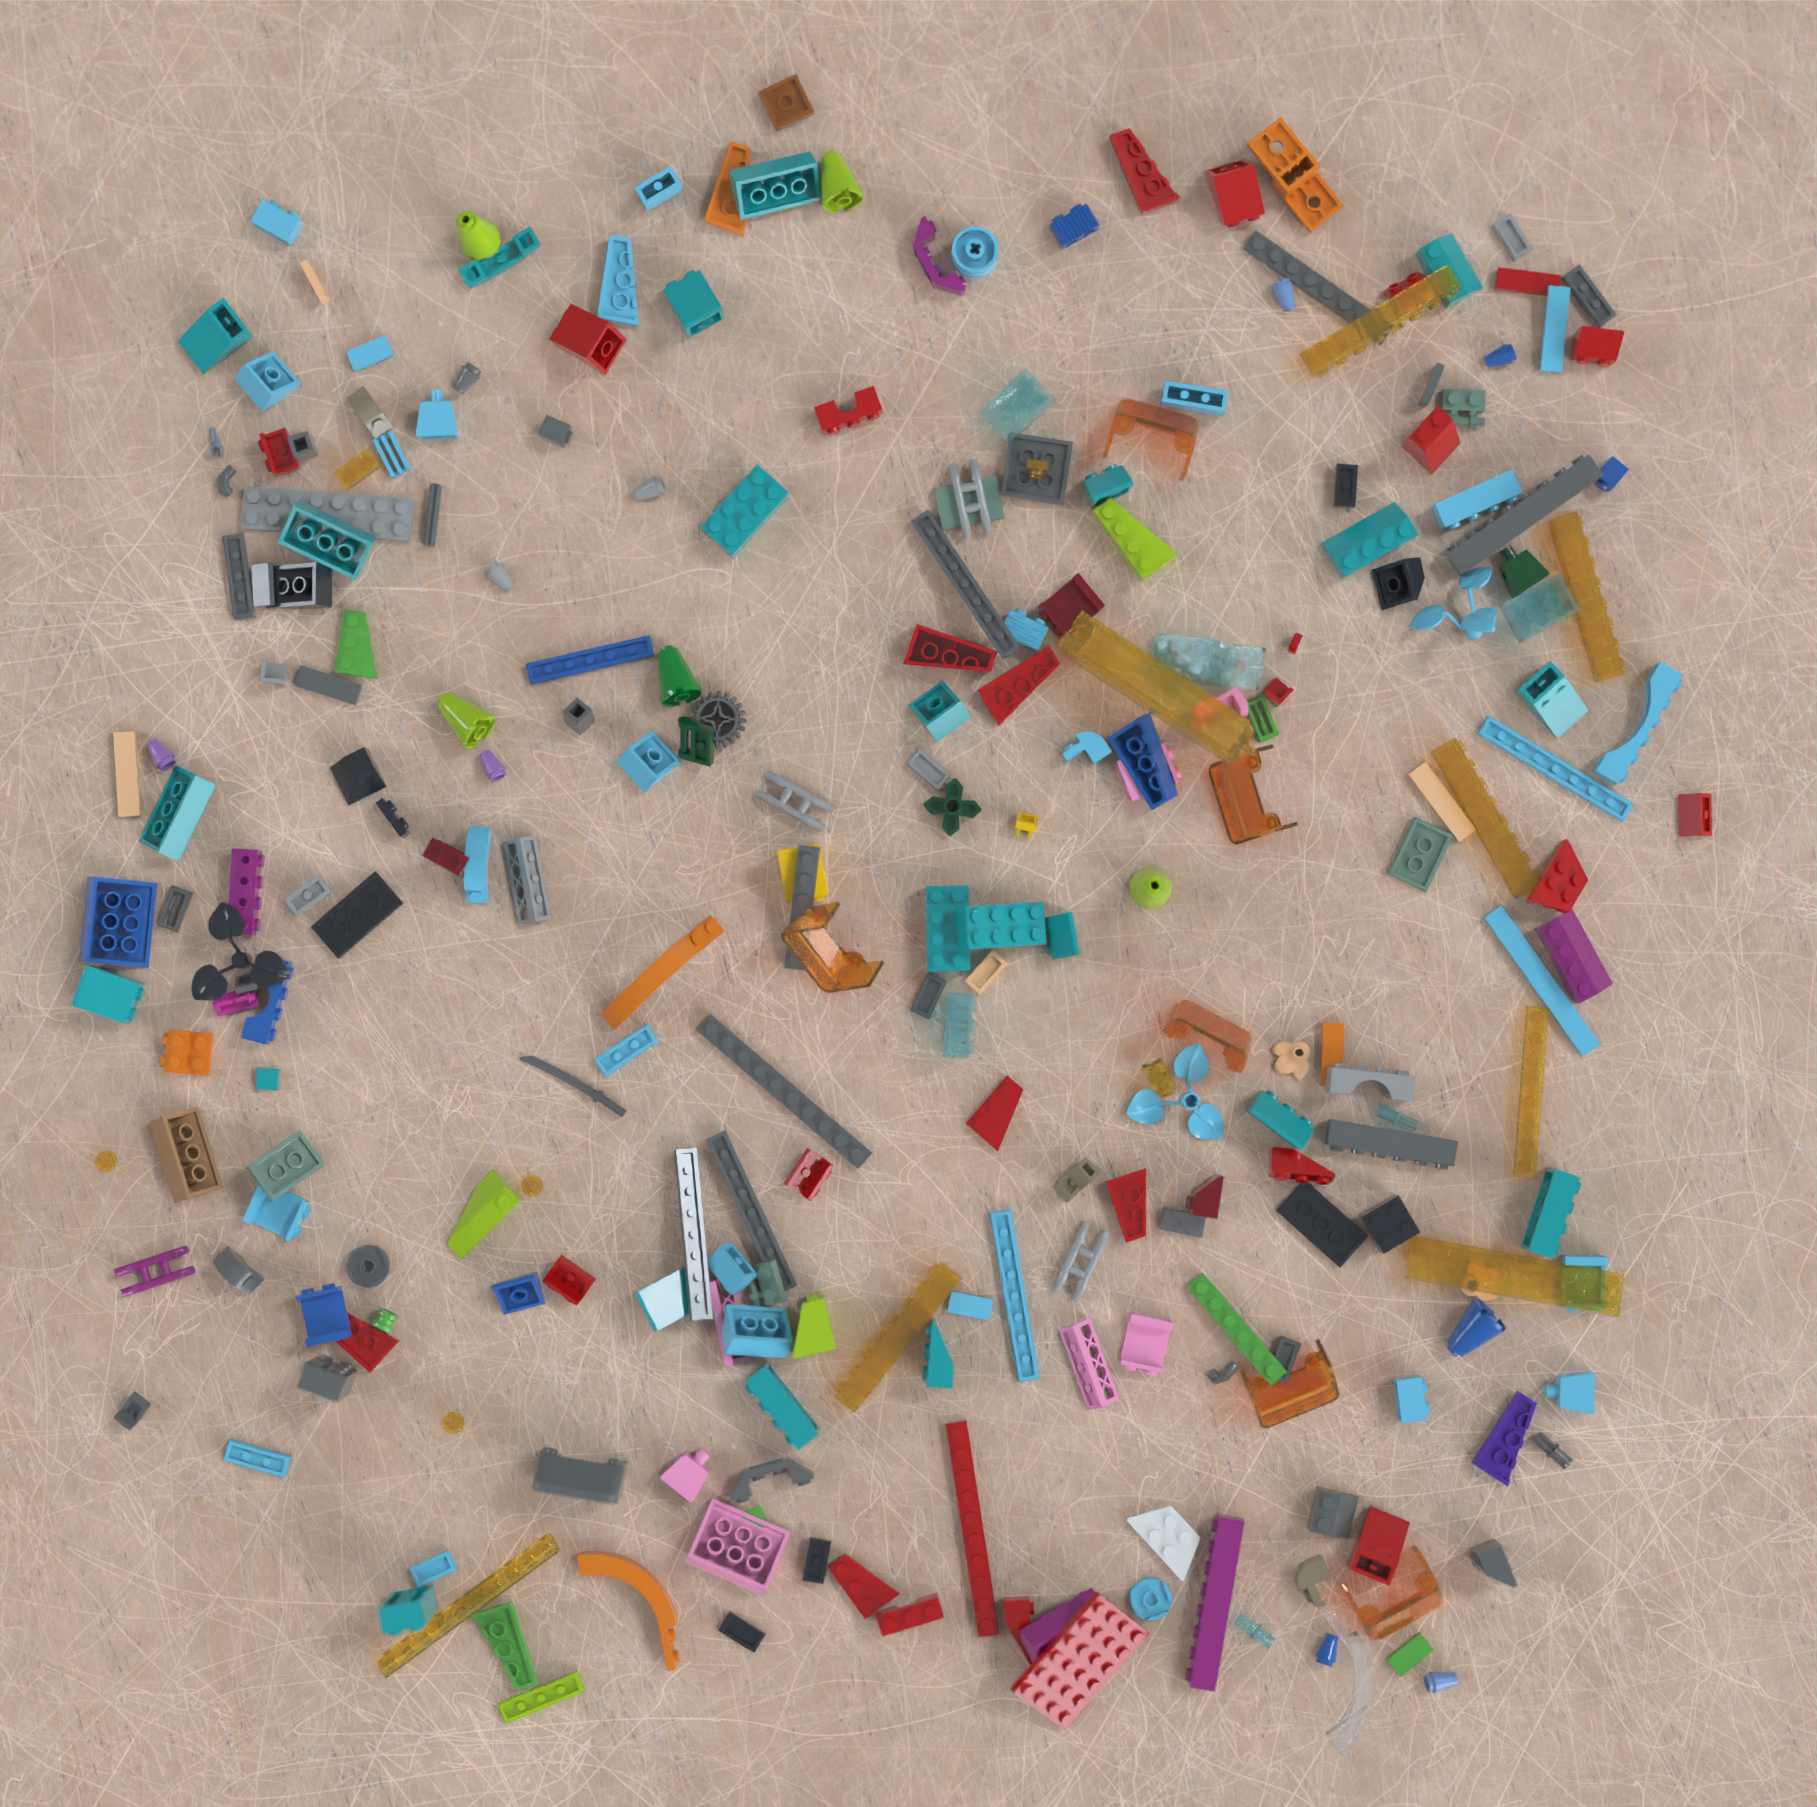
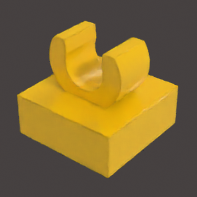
M1018 811L1015 828H1017L1016 835L1019 836L1020 831L1025 830L1028 831L1027 838H1031L1032 832H1036L1039 816Z

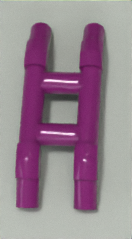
M182 1246L114 1269L116 1277L139 1270L143 1280L141 1283L120 1289L122 1297L194 1274L195 1268L193 1266L171 1272L168 1263L170 1259L187 1254L189 1252L188 1247ZM160 1263L163 1275L151 1279L148 1267Z

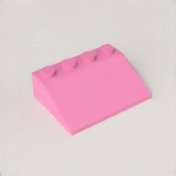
M712 1498L685 1563L764 1597L791 1532ZM746 1519H749V1520H751V1521H753V1522H756V1523H758V1524H761V1525H763V1526H765V1527L762 1528V1527H760V1526H758V1525H756V1524H754V1523H752V1522H750V1521H748V1520H746Z

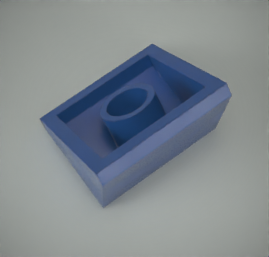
M537 1271L496 1282L492 1285L504 1315L545 1304Z

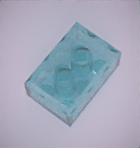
M1560 573L1499 606L1519 644L1580 611Z

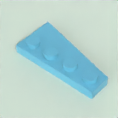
M610 235L597 316L606 321L638 327L631 238Z

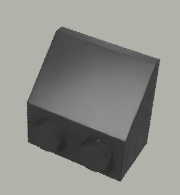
M1317 1486L1307 1529L1310 1532L1329 1537L1349 1539L1359 1496Z
M1494 1538L1470 1547L1472 1554L1469 1557L1473 1566L1478 1571L1481 1570L1486 1576L1513 1588L1518 1586L1503 1547Z

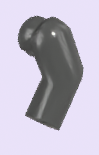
M230 465L217 478V491L219 494H223L224 497L232 494L233 489L229 486V480L237 472Z
M1231 1361L1220 1373L1216 1369L1211 1370L1207 1374V1378L1213 1384L1228 1381L1239 1369V1366Z

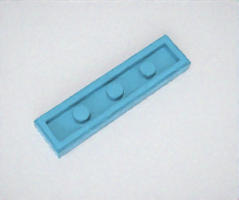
M1548 286L1539 371L1562 372L1571 287Z

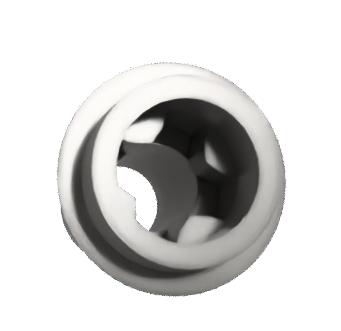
M652 476L639 487L633 489L638 501L661 496L666 491L665 484L660 476Z
M495 561L484 571L487 575L486 578L505 592L515 585L502 563L499 564Z

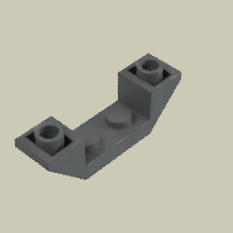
M789 1457L755 1465L745 1469L730 1496L731 1502L736 1501L737 1504L749 1501V1497L753 1494L749 1481L751 1478L753 1481L764 1479L765 1474L773 1472V1475H779L786 1472V1468H789L793 1484L798 1483L799 1486L811 1483L810 1479L814 1478V1472Z

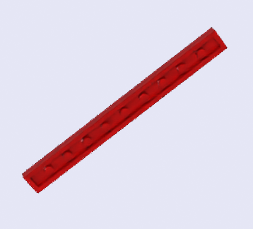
M967 1420L946 1423L978 1637L1000 1634Z

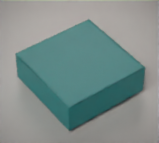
M257 1068L256 1089L278 1090L280 1069Z

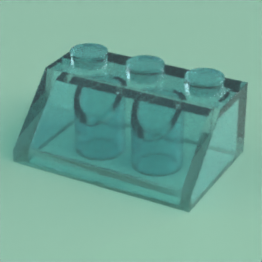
M947 992L944 1057L969 1058V1054L974 1053V1041H970V1034L975 1032V1020H972L971 1017L972 1011H976L977 998H973V994Z

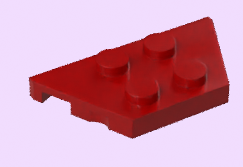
M1567 839L1562 840L1528 896L1527 903L1540 904L1543 908L1555 909L1561 913L1571 911L1588 882V878Z

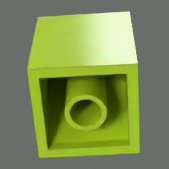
M819 1293L810 1294L803 1301L793 1352L794 1359L836 1349L837 1343L825 1295L820 1296Z

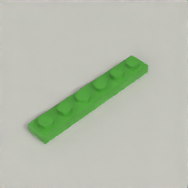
M1204 1273L1187 1286L1270 1386L1287 1373Z

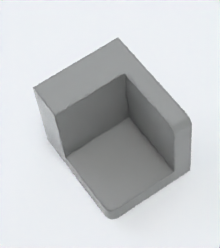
M262 660L260 682L269 685L286 686L288 665Z

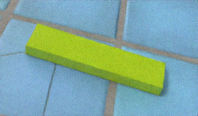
M577 1670L498 1702L497 1705L504 1723L507 1724L585 1692V1688Z

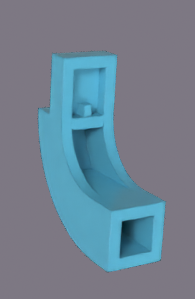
M469 826L465 855L470 859L464 868L466 902L488 903V860L491 848V827Z

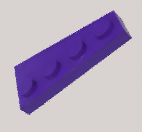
M1517 1391L1471 1463L1508 1486L1512 1469L1515 1468L1519 1449L1522 1448L1523 1437L1529 1428L1537 1403Z

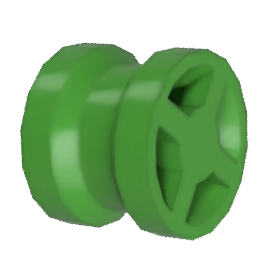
M380 1307L378 1310L379 1315L373 1320L372 1324L383 1331L391 1333L393 1330L392 1325L398 1320L399 1316Z

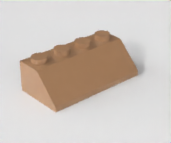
M199 1107L149 1121L174 1203L223 1188Z

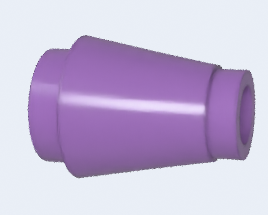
M157 739L147 744V748L157 768L166 771L175 765V755Z
M486 750L479 755L487 779H490L491 782H497L506 776V768L490 750Z

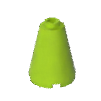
M835 151L826 152L821 158L822 205L824 210L830 213H839L838 209L842 208L845 211H849L862 203L863 191L841 154Z
M464 211L458 215L456 224L459 243L463 253L468 258L476 259L477 261L491 258L501 245L500 232L496 225L471 211Z
M452 692L444 693L438 699L437 707L466 749L478 746L477 741L480 738L485 740L493 730L496 721L493 720L495 717L489 712Z
M1148 866L1141 868L1133 875L1129 891L1132 899L1138 905L1154 909L1168 901L1172 892V883L1165 871L1158 867ZM1152 882L1156 884V890L1151 888Z

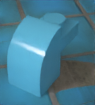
M1081 732L1075 735L1078 744L1076 745L1072 742L1063 748L1065 752L1061 756L1065 762H1068L1084 751L1094 765L1111 754L1112 751L1100 735L1094 732Z

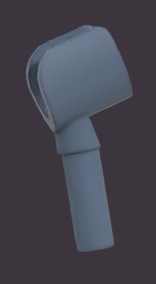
M210 428L213 446L210 447V454L215 457L214 449L218 447L220 454L223 455L224 448L219 445L216 428Z

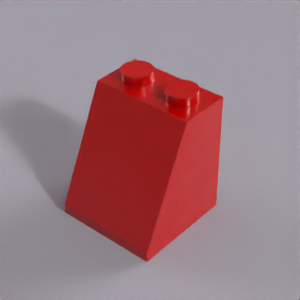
M1244 158L1205 170L1221 224L1231 228L1240 225V221H1255L1260 219V215L1265 214L1253 163Z
M572 303L564 312L562 319L549 338L558 348L604 375L610 369L627 340L608 321Z
M1437 406L1401 447L1429 473L1433 474L1461 442L1453 419Z

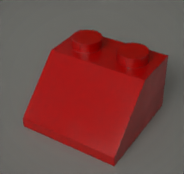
M1581 326L1573 335L1570 360H1574L1577 364L1587 365L1591 362L1597 363L1599 367H1610V365L1617 361L1624 331Z

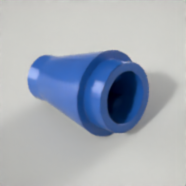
M1504 344L1490 354L1483 356L1487 368L1512 364V361L1517 360L1512 344Z
M1326 1633L1315 1655L1317 1656L1316 1662L1330 1667L1333 1666L1334 1662L1336 1663L1339 1637Z

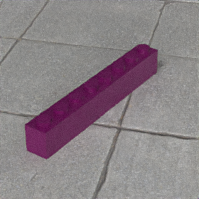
M1217 1513V1518L1212 1520L1211 1531L1214 1532L1213 1540L1208 1542L1207 1553H1210L1209 1561H1205L1204 1574H1207L1206 1581L1201 1583L1200 1595L1203 1596L1202 1604L1198 1603L1196 1616L1199 1617L1198 1625H1194L1192 1635L1195 1638V1644L1190 1647L1189 1659H1192L1191 1667H1187L1185 1680L1188 1681L1190 1688L1212 1692L1216 1690L1245 1523L1244 1519L1240 1517Z

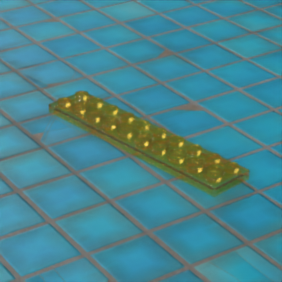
M1414 1236L1410 1239L1405 1278L1619 1317L1624 1274L1577 1265H1564V1263Z

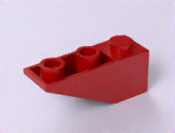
M1271 1148L1269 1153V1178H1274L1276 1181L1291 1179L1297 1183L1313 1181L1319 1185H1328L1335 1179V1173L1293 1148Z
M1029 1596L1003 1597L1005 1623L1031 1665L1032 1661L1022 1644L1020 1630L1024 1629L1026 1625L1032 1624L1031 1615H1035L1034 1602H1030Z

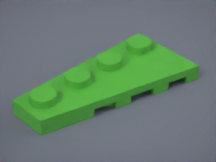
M513 1601L473 1613L471 1616L479 1624L483 1636L490 1642L496 1657L498 1656L504 1665L503 1668L516 1690L519 1691L538 1685L539 1680Z

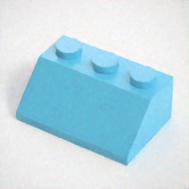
M726 1304L722 1330L725 1354L786 1358L794 1343L787 1308Z

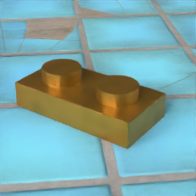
M1028 459L1025 475H1028L1033 480H1042V477L1046 478L1049 462Z

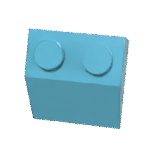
M273 351L244 364L234 379L261 411L278 404L300 384V381Z
M651 731L627 748L616 762L645 793L658 784L681 761Z

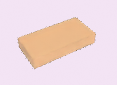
M308 260L300 262L323 305L328 303L330 299Z
M991 950L964 982L980 995L1008 963L994 950Z

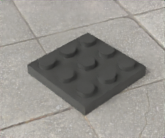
M1010 432L1001 496L1063 506L1073 442ZM1027 460L1049 462L1046 478L1042 477V480H1033L1028 475H1025Z

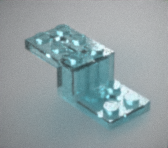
M1156 633L1149 675L1187 679L1202 685L1230 688L1237 686L1240 689L1259 690L1266 648L1227 644L1214 638ZM1177 651V659L1171 662V653ZM1244 661L1246 664L1245 669L1242 672H1238L1237 667L1239 663Z

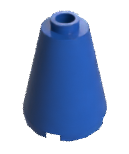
M1475 1298L1449 1337L1447 1349L1454 1356L1460 1355L1463 1357L1501 1334L1507 1328L1501 1319L1496 1321L1495 1313L1485 1303Z

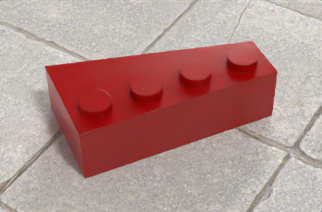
M917 624L903 664L991 672L998 652Z

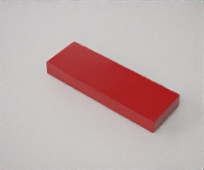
M1498 267L1495 290L1547 296L1549 285L1560 286L1561 275Z

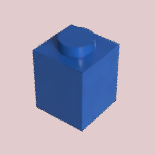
M1612 456L1600 468L1604 476L1595 481V485L1600 490L1609 492L1629 469Z

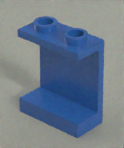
M335 1283L323 1285V1290L314 1291V1288L301 1290V1295L296 1296V1301L300 1300L308 1335L305 1338L306 1347L352 1336L342 1286L335 1287Z

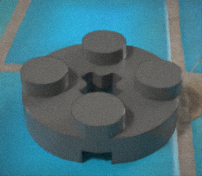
M377 1245L360 1246L350 1254L346 1266L347 1274L353 1283L361 1287L372 1288L378 1286L385 1281L390 1273L389 1257ZM366 1260L374 1264L372 1272L363 1269Z

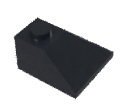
M1420 557L1405 558L1372 569L1381 610L1418 600L1425 579Z
M365 747L343 757L330 767L348 805L387 787L369 749Z

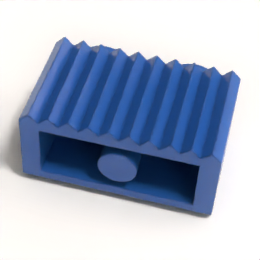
M1078 204L1070 209L1069 214L1065 216L1060 214L1053 218L1050 224V231L1061 250L1099 230L1100 225L1088 204L1083 206Z

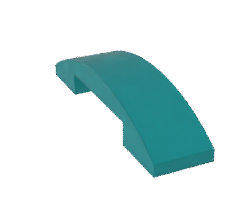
M529 226L513 236V240L501 246L491 258L480 259L481 261L475 259L458 271L468 288L471 289L498 276L538 249L541 243L532 228Z

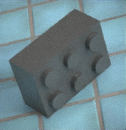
M321 1354L320 1357L317 1356L305 1363L297 1388L339 1402L349 1395L358 1370L353 1369V1365L341 1362L339 1364L333 1362L332 1357Z

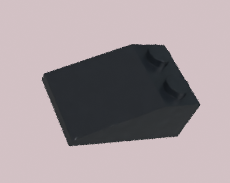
M318 562L273 566L275 605L266 606V609L332 608L331 568Z

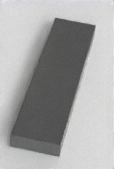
M245 534L222 536L233 619L256 618L255 607H253V591Z

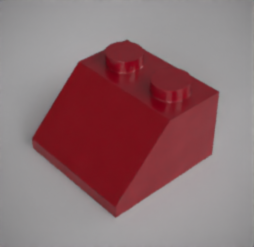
M1220 1174L1213 1175L1191 1191V1196L1187 1195L1185 1208L1188 1209V1213L1195 1216L1218 1219L1224 1176Z

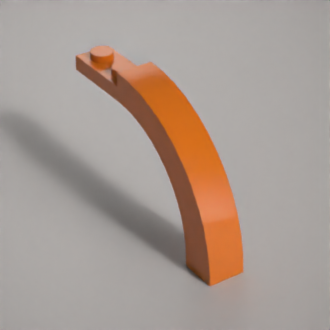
M711 915L708 916L638 976L600 1014L601 1017L615 1031L667 980L725 930Z
M606 1551L579 1552L577 1560L580 1577L603 1575L617 1578L633 1586L646 1598L658 1620L667 1671L676 1670L677 1663H680L678 1650H674L673 1642L676 1641V1634L674 1628L671 1629L670 1626H676L678 1619L672 1600L660 1581L644 1566L623 1555Z

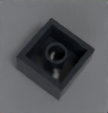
M1397 1194L1358 1215L1379 1252L1382 1254L1421 1233L1400 1196Z

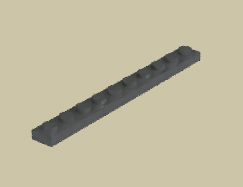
M710 1015L697 1031L857 1169L872 1154L869 1149L713 1015Z

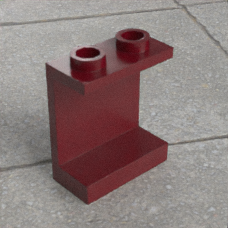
M1077 573L1072 577L1071 581L1044 603L1039 604L1038 608L1040 611L1038 614L1045 622L1049 620L1054 626L1051 629L1058 638L1063 637L1066 640L1105 607V604L1082 576Z
M432 837L422 854L428 860L464 878V868L470 858L461 851Z

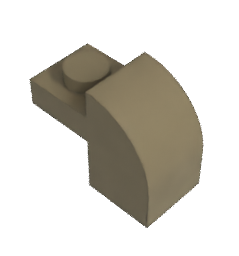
M364 386L346 398L375 438L393 427Z
M1085 1157L1059 1178L1053 1188L1057 1195L1065 1203H1068L1081 1189L1091 1183L1099 1172Z
M1321 1554L1303 1561L1295 1574L1296 1587L1299 1590L1306 1588L1303 1592L1307 1602H1312L1315 1607L1323 1604L1315 1584L1331 1578Z

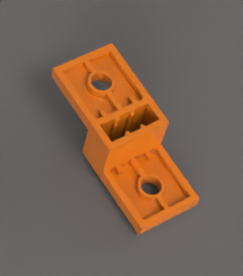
M1281 117L1247 143V147L1273 177L1271 182L1272 188L1309 233H1312L1343 208V203L1317 173L1320 164ZM1278 142L1282 145L1283 150L1281 152H1274L1271 145ZM1316 198L1319 201V207L1311 208L1308 200Z

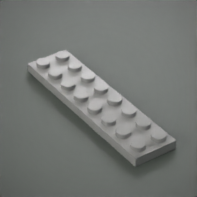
M245 486L242 529L282 532L294 504L301 500L377 537V539L411 542L415 502L412 498Z

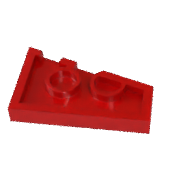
M1007 1075L966 1124L998 1151L1024 1089Z
M1146 1168L1105 1181L1126 1243L1146 1236Z
M846 1553L828 1565L829 1570L864 1619H867L900 1595L897 1590L887 1585L882 1579L876 1577Z

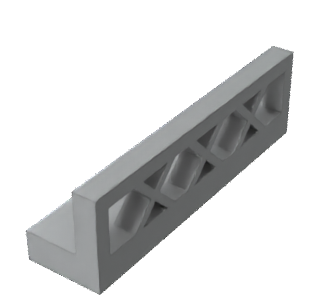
M536 836L519 837L503 842L518 924L524 925L551 919ZM513 844L516 845V855L512 851ZM517 866L520 867V876L516 872ZM521 887L524 888V893H525V894H524L523 897L521 896V893H520ZM525 907L528 909V915H529V918H528V919H525V915H524V909H525Z

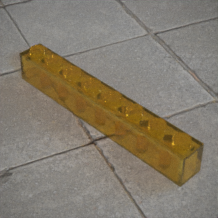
M1447 264L1300 353V357L1313 378L1315 376L1321 378L1329 373L1328 369L1334 365L1339 367L1348 361L1347 357L1354 354L1357 356L1366 350L1365 346L1373 342L1375 345L1384 340V335L1388 332L1396 333L1403 328V323L1408 320L1411 322L1416 321L1422 317L1421 313L1427 309L1429 311L1436 309L1441 305V300L1446 297L1450 300L1459 294L1458 290L1461 289V284L1450 265Z
M1577 511L1554 517L1548 523L1595 683L1619 677L1625 674V662L1619 656V642L1612 633V629H1614L1613 621L1607 615V601L1600 592L1602 584L1600 578L1595 575L1594 569L1596 564L1593 556H1590L1588 548H1590L1588 537L1583 534V519L1581 516H1578Z
M1454 738L1430 753L1468 819L1476 828V833L1514 899L1520 898L1533 890L1540 876L1535 869L1532 870L1528 862H1530V859L1526 852H1521L1518 847L1519 840L1513 832L1510 833L1506 817L1503 814H1499L1495 798L1492 795H1488L1486 791L1487 784L1482 777H1478L1475 772L1477 770L1475 763L1472 759L1468 760L1464 753L1466 752L1464 744Z
M941 1261L939 1265L935 1263L930 1268L928 1279L926 1281L922 1279L915 1287L916 1294L912 1298L908 1296L901 1305L904 1308L899 1315L895 1313L888 1321L890 1324L889 1328L886 1331L882 1329L875 1338L877 1343L873 1348L868 1346L861 1355L864 1358L859 1365L855 1363L848 1372L850 1374L849 1378L846 1381L841 1380L834 1389L837 1392L835 1398L854 1413L961 1281L962 1277Z

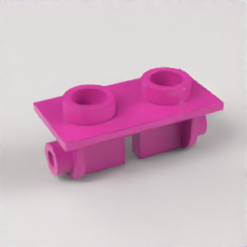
M256 990L237 994L236 991L227 992L223 997L212 1002L213 1009L217 1011L218 1016L260 1006Z

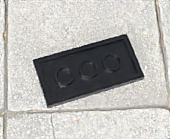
M375 871L313 924L311 928L335 956L340 959L404 903Z
M1309 1182L1300 1183L1276 1210L1339 1268L1343 1266L1368 1237L1366 1233Z

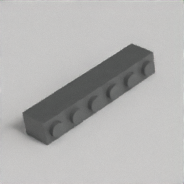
M1329 1119L1325 1144L1330 1145V1150L1342 1151L1343 1148H1349L1353 1154L1363 1155L1364 1151L1372 1152V1157L1384 1159L1385 1155L1393 1156L1394 1161L1406 1162L1407 1158L1413 1159L1414 1164L1427 1166V1162L1435 1163V1168L1448 1169V1166H1454L1458 1141Z

